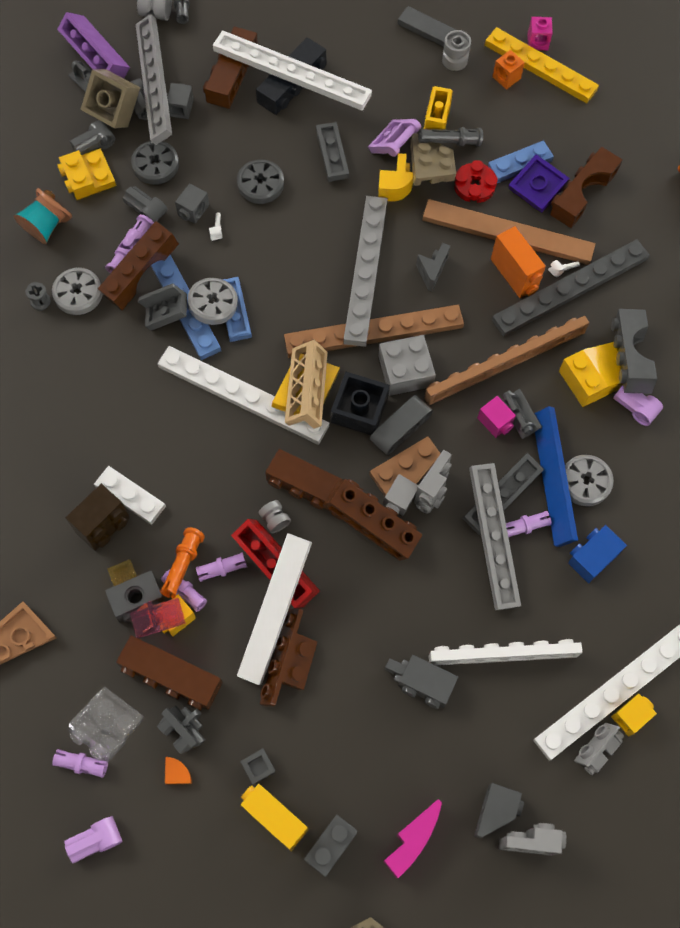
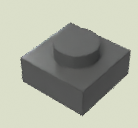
M263 748L240 761L252 785L276 773Z

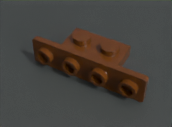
M294 608L289 609L281 634L275 646L274 658L268 666L269 674L266 684L261 689L260 705L262 706L276 705L282 684L298 690H304L317 641L297 633L303 609Z

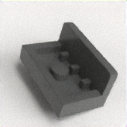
M175 284L166 285L138 298V303L146 308L145 327L150 331L187 317V294Z

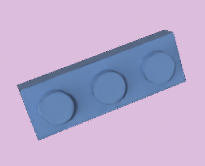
M543 140L488 162V167L494 171L498 179L497 183L517 176L535 154L548 163L552 162L554 156Z

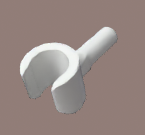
M220 213L215 214V227L209 228L212 241L223 238Z
M555 260L551 263L552 267L548 270L553 276L559 277L564 271L578 267L580 263L576 261L561 265L558 260Z

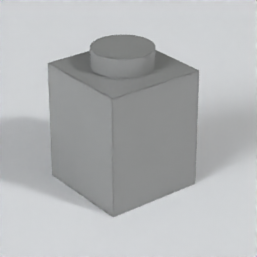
M398 474L384 498L383 505L403 516L415 497L419 485Z

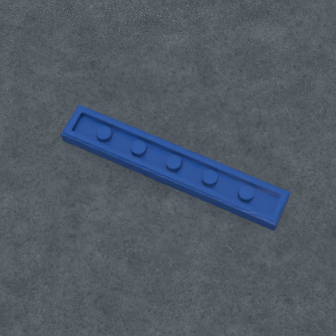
M548 406L535 413L542 428L535 431L540 465L544 469L542 477L549 517L551 518L554 546L562 547L578 541L555 408Z

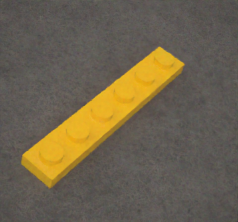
M497 27L485 40L486 47L502 56L511 50L525 62V69L586 104L598 90L599 85Z

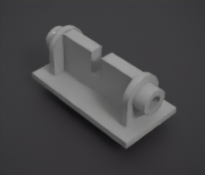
M604 723L598 727L594 737L579 750V755L575 758L574 762L586 766L584 769L590 775L598 773L608 761L603 751L605 750L612 756L623 743L622 738L624 735L619 731L620 727L609 723Z

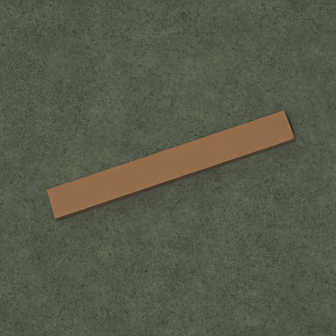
M428 199L422 221L496 240L497 235L516 226L534 251L575 262L579 261V263L586 265L591 263L596 244Z

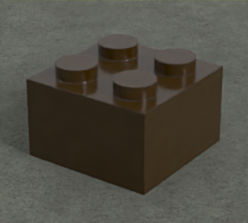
M101 483L65 518L74 532L96 551L99 547H104L110 541V536L115 531L123 529L130 517L122 501Z

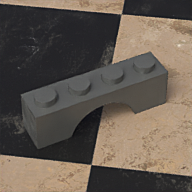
M618 309L616 318L612 319L611 329L615 331L614 348L618 349L616 363L621 369L619 372V382L623 383L624 393L652 394L657 382L655 361L643 357L634 347L635 344L643 342L648 329L646 310Z

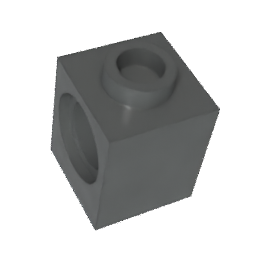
M189 183L175 201L179 217L196 224L209 207L208 193Z

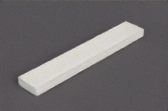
M287 533L237 674L238 677L257 685H262L312 545L311 541Z

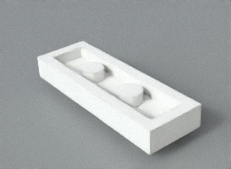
M110 466L105 469L94 483L96 488L102 483L122 501L124 507L151 525L166 507L165 503Z

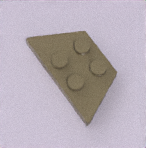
M413 133L410 137L414 185L419 186L421 181L430 180L431 184L442 181H454L456 167L453 149L439 143H419L418 134Z

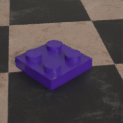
M535 154L509 184L508 189L542 213L555 196L561 192L570 178Z

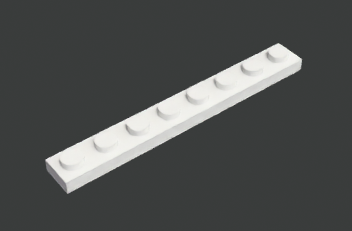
M223 30L213 44V51L362 111L372 94L371 89Z
M168 346L157 363L160 369L317 445L320 444L329 428V422L323 419L322 426L315 429L305 421L288 426L285 423L286 412L272 407V401L275 396L171 346Z
M680 624L533 740L549 761L680 658Z

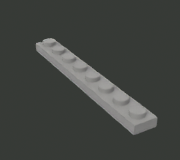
M149 14L136 24L150 141L157 145L172 135L157 21L152 14Z
M366 196L344 334L345 345L363 347L367 345L388 198Z

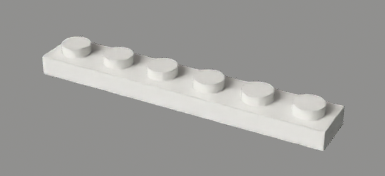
M564 639L558 641V644H549L548 641H536L533 643L534 645L524 646L523 642L509 643L508 647H499V644L491 643L484 645V648H474V645L459 646V649L449 650L448 646L435 647L434 651H430L429 663L434 665L576 658L582 653L581 642L573 643L572 639Z

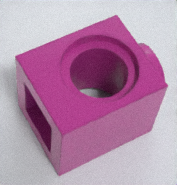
M531 17L528 30V45L536 50H548L553 34L552 17Z

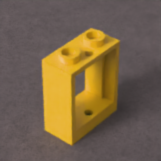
M259 783L255 788L251 785L242 795L243 802L241 806L290 851L295 848L308 832V827Z

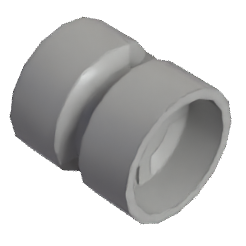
M137 0L139 16L147 17L149 14H152L156 19L168 21L170 18L172 0Z
M454 30L445 37L442 63L449 70L459 71L468 64L471 38L466 32Z

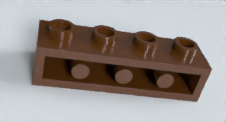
M343 479L337 482L322 506L399 561L408 559L423 535L417 531V527L409 521L400 519L395 510L389 507L385 508L378 503L379 499L374 495L366 494L360 490V486L355 481Z

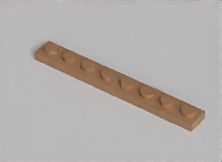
M459 305L370 319L367 344L463 328L464 322ZM346 324L284 334L288 358L292 356V348L312 340L317 341L326 351L355 346L344 344Z
M586 316L578 319L572 318L559 328L552 327L542 336H533L520 346L518 344L513 345L503 354H494L481 364H472L464 372H455L442 382H433L427 387L424 399L428 405L434 404L585 333L589 321Z

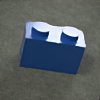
M606 525L600 531L595 528L586 537L589 541L584 546L579 543L570 552L572 558L568 564L588 584L627 546Z

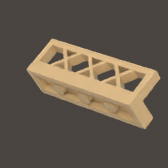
M315 340L292 348L285 423L288 426L301 421H305L313 429L322 426L328 352ZM306 352L304 357L299 361V355L301 353ZM304 368V373L297 379L298 374ZM303 387L302 392L295 398L298 390ZM301 405L300 413L294 415L296 409Z

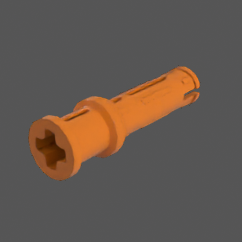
M188 527L183 532L184 538L176 548V559L160 590L161 594L169 598L171 594V598H175L190 561L194 560L197 556L196 550L199 544L203 542L205 536L196 528Z

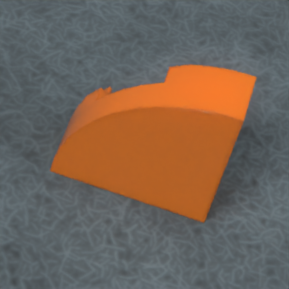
M166 757L165 784H192L191 775L187 767L175 758Z

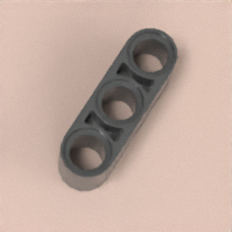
M414 395L374 431L370 440L385 455H390L429 419L433 410L417 395Z

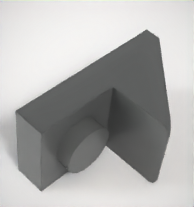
M442 243L439 250L435 249L431 259L419 254L417 256L416 266L428 291L433 292L449 257L450 245Z

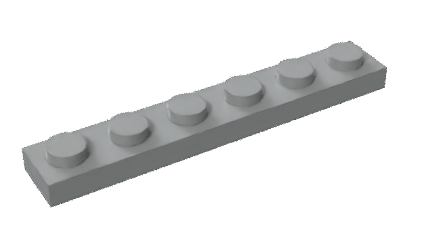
M495 463L471 466L469 471L495 611L520 607V596Z

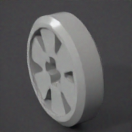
M68 269L55 279L52 286V296L56 305L63 312L71 315L85 314L92 311L100 303L102 293L98 290V287L101 283L97 275L88 269ZM78 288V290H81V293H74V290Z
M202 279L196 282L188 293L189 311L195 319L209 325L225 323L234 316L237 310V293L231 284L222 279ZM212 299H216V300H217V301L214 302L213 304L209 303V300H211V301H212Z
M579 455L566 463V475L573 503L581 506H594L607 498L613 488L614 480L611 469L603 460L592 455ZM585 476L590 478L588 485L583 483Z

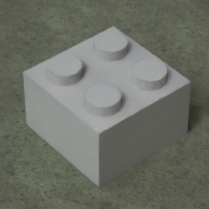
M424 335L379 344L378 357L385 382L390 385L389 396L424 389L434 382L436 374Z

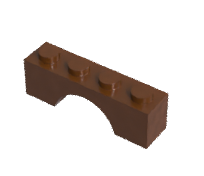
M602 146L596 153L592 152L586 161L585 167L581 166L574 176L575 179L573 181L569 180L563 188L564 192L561 195L557 194L551 203L553 208L550 215L572 229L583 215L588 203L583 196L582 189L590 185L607 186L618 173L623 159Z
M155 221L98 287V290L110 302L123 310L136 295L137 284L143 273L155 262L165 261L179 245L178 241L169 230Z

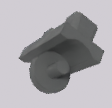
M174 706L171 709L166 708L161 713L164 717L157 727L166 736L170 735L174 730L179 733L180 737L173 745L180 754L200 746L205 741V738L198 731L203 726L198 721L202 714L199 709L191 713L187 707L180 711L177 706Z

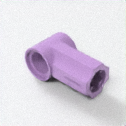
M623 385L613 398L631 411L633 418L644 426H649L663 410L662 403L654 396H645L642 393H624Z
M113 816L94 823L90 826V829L64 841L67 855L72 863L122 843Z

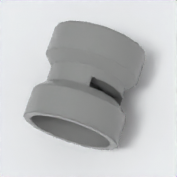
M279 500L267 503L258 512L260 517L268 523L267 528L271 533L284 529L291 522L288 514L283 513Z

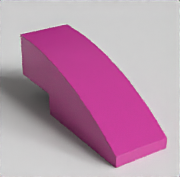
M439 799L397 834V837L403 844L383 861L396 879L413 864L429 840L442 805Z

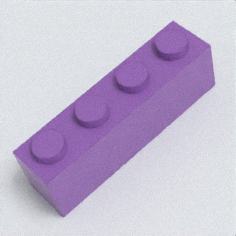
M66 12L57 30L92 69H107L125 78L130 69L129 65L85 16Z

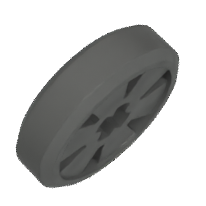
M152 141L141 144L134 151L131 158L134 174L139 180L147 184L165 183L176 175L179 168L176 150L170 144L163 141L157 145ZM157 160L159 161L158 164H157V163H154V164L151 163L152 161H154V162H156Z
M263 159L250 161L238 172V190L243 198L252 203H269L278 198L283 191V172L278 165L271 161ZM259 179L264 180L262 184L258 183Z

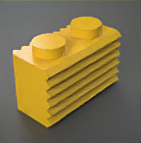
M432 87L424 129L446 128L453 94L451 89Z

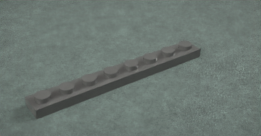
M638 239L493 315L492 322L502 336L505 337L648 260L650 255Z

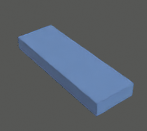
M239 277L223 279L233 286L238 297L237 310L234 316L226 322L229 340L233 342L252 338Z

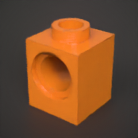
M509 50L496 60L492 77L507 90L521 79L525 62Z

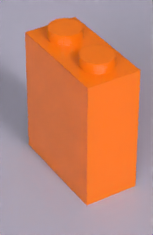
M516 226L497 235L491 261L519 298L533 295L539 289V284L546 267Z

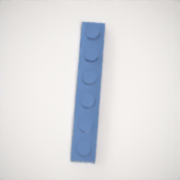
M171 255L165 261L160 260L152 264L151 268L162 287L175 284L187 294V317L179 320L199 358L203 360L221 352V347L209 325L198 321L190 313L188 308V293L190 290Z

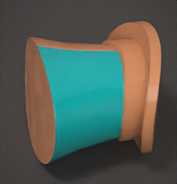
M37 188L35 201L14 215V219L31 236L41 243L47 244L57 224L68 222L72 218V214L41 189Z

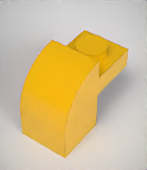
M398 153L397 171L380 170L378 197L388 198L387 201L402 200L412 190L413 172H410V163H406V154Z

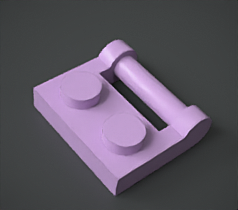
M416 119L392 120L368 148L371 153H388L392 157H396L404 143L413 133H417L421 129V124Z

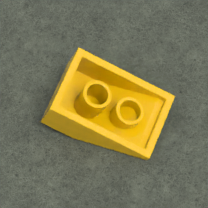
M614 342L581 350L565 358L562 362L559 372L582 407L619 390L623 383L619 382V372L621 369L616 363L618 349L614 348Z

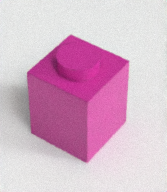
M496 396L480 409L477 419L496 438L501 433L503 435L507 434L514 427L513 422L516 415Z

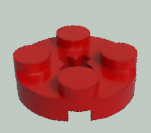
M475 160L472 163L463 165L457 171L454 180L455 192L465 201L470 202V200L477 201V203H482L493 196L498 179L490 167L484 165L482 161ZM472 180H477V181H479V184H480V185H477V184H473V185H472V184H471V183H472Z

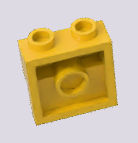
M101 148L83 155L78 150L59 157L60 164H57L62 177H67V180L64 181L69 193H74L76 200L117 186Z

